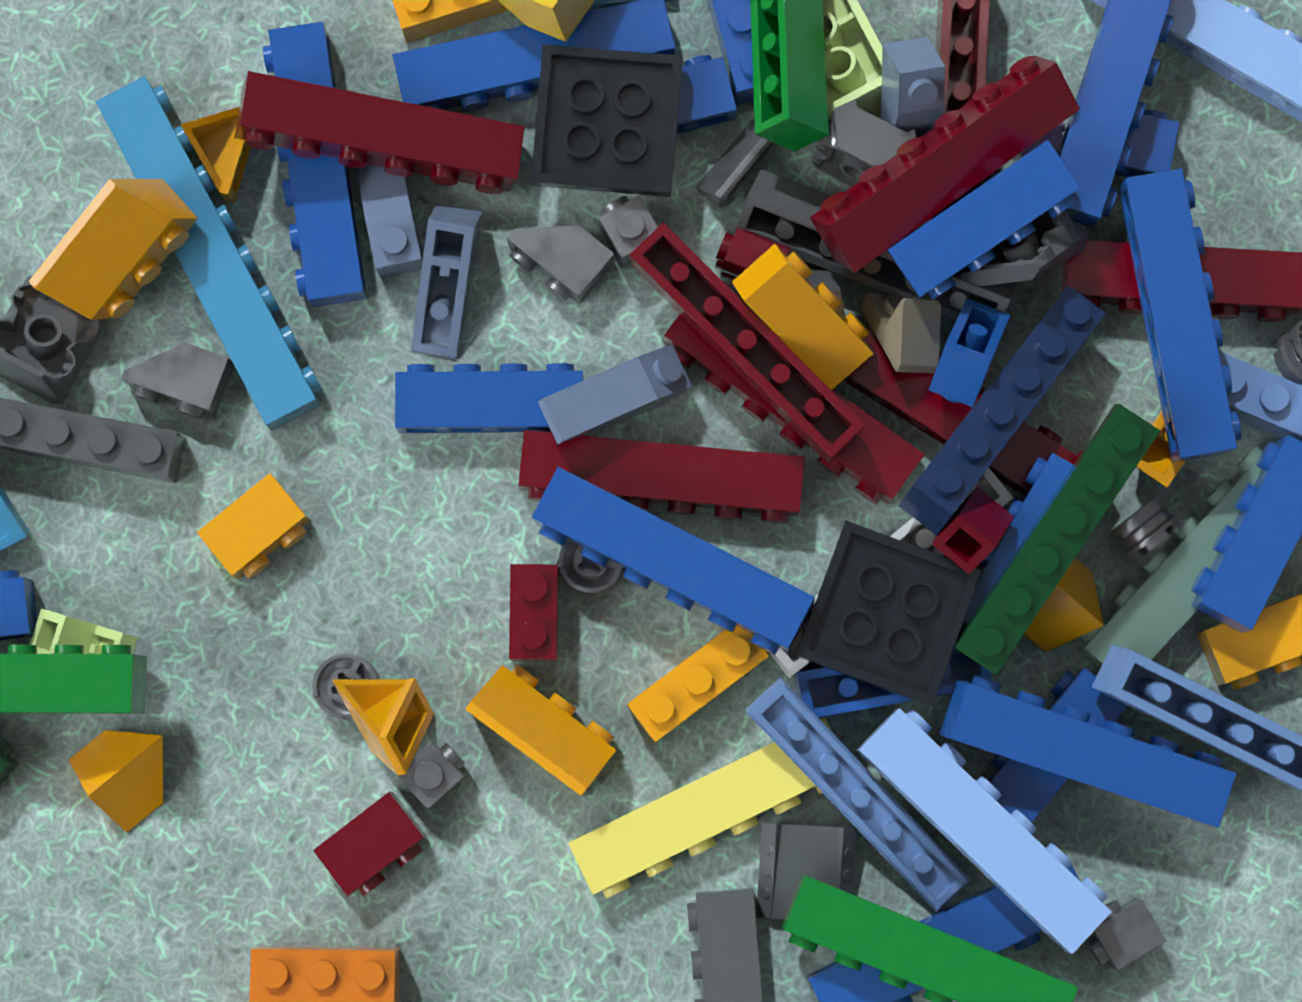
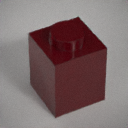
M976 487L942 527L932 545L966 573L970 574L997 546L1014 516L979 487Z

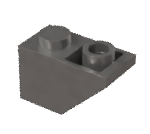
M578 224L513 230L507 237L508 245L513 249L509 254L511 259L529 273L539 264L543 268L544 275L548 278L545 286L564 302L572 297L580 304L615 262L614 253Z
M184 342L124 370L121 380L133 387L131 395L157 404L160 395L163 394L172 401L177 402L174 410L187 416L201 419L203 412L216 416L234 364L228 357Z

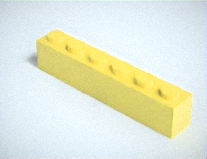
M826 718L821 719V721L830 729L826 721ZM774 742L568 842L592 895L603 891L605 898H609L631 887L628 880L629 877L643 870L646 871L648 877H652L674 866L671 859L672 856L688 849L691 857L717 845L713 836L729 828L734 836L759 824L756 815L772 807L776 815L781 814L802 803L798 796L799 794L813 787L816 788L818 794H821L822 791Z

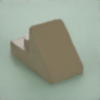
M867 293L860 304V308L895 371L934 374L939 363L940 302L938 300L905 298L895 293Z

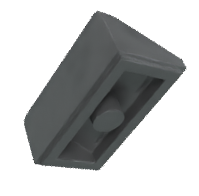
M755 119L748 123L696 186L700 193L718 207H723L775 144L755 135Z

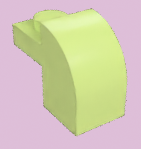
M41 608L29 645H38L37 654H55V645H84V654H102V645H131V654H134L138 637Z

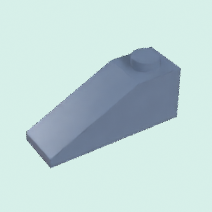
M928 37L885 43L882 45L881 119L905 132L915 129L916 137H921L935 127L936 120L941 116L944 107L945 65Z
M366 164V167L356 168L375 268L380 278L421 270L423 254L406 177L390 175L384 171L385 167Z
M437 204L428 218L411 351L457 358L478 248L482 219L481 211ZM422 340H427V341H433V342H438V343L449 344V346H448V345H443V344L432 343V342H426V341H422Z
M671 344L635 357L538 401V404L557 444H561L660 407L692 387Z

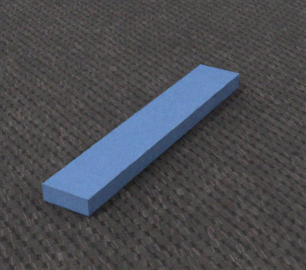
M781 677L745 709L747 714L936 912L971 881L956 862Z

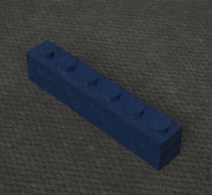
M1068 285L916 480L899 504V507L937 535L1106 313Z

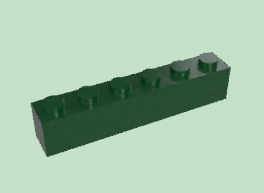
M1121 404L1113 405L957 638L954 645L957 650L995 675L998 674L1161 430Z

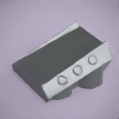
M856 99L834 109L828 122L829 135L817 142V150L811 162L815 169L852 187L859 182V177L864 171L876 165H883L897 154V149L903 143L916 138L915 129L905 132L858 108Z
M1046 211L1031 221L1036 229L1013 246L1006 238L991 249L996 256L994 259L973 273L966 266L961 273V279L978 287L1033 280L1084 251L1089 233L1074 222L1068 212L1063 211L1054 218H1051Z
M28 276L24 284L19 286L11 296L12 304L5 317L0 319V377L45 399L51 404H57L62 402L108 319L90 320L34 289L29 283L32 276Z
M762 823L759 844L760 861L756 918L785 920L803 874L853 894L857 828Z

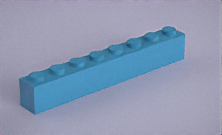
M143 76L95 101L135 178L163 179L198 217L188 230L189 237L187 241L174 252L265 425L272 431L320 406L321 404L315 394L323 389L311 366L309 365L302 369L294 353L300 351L301 347L289 325L283 328L279 327L273 313L278 311L280 307L268 285L259 288L251 274L259 268L246 244L238 248L230 233L238 228L225 204L218 208L215 206L209 193L216 190V186L204 165L195 168L188 154L195 149L181 125L174 128L167 113L175 109L162 85L153 88L146 76Z

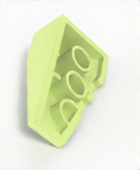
M823 0L828 122L836 107L856 99L858 108L880 118L882 45L858 0Z

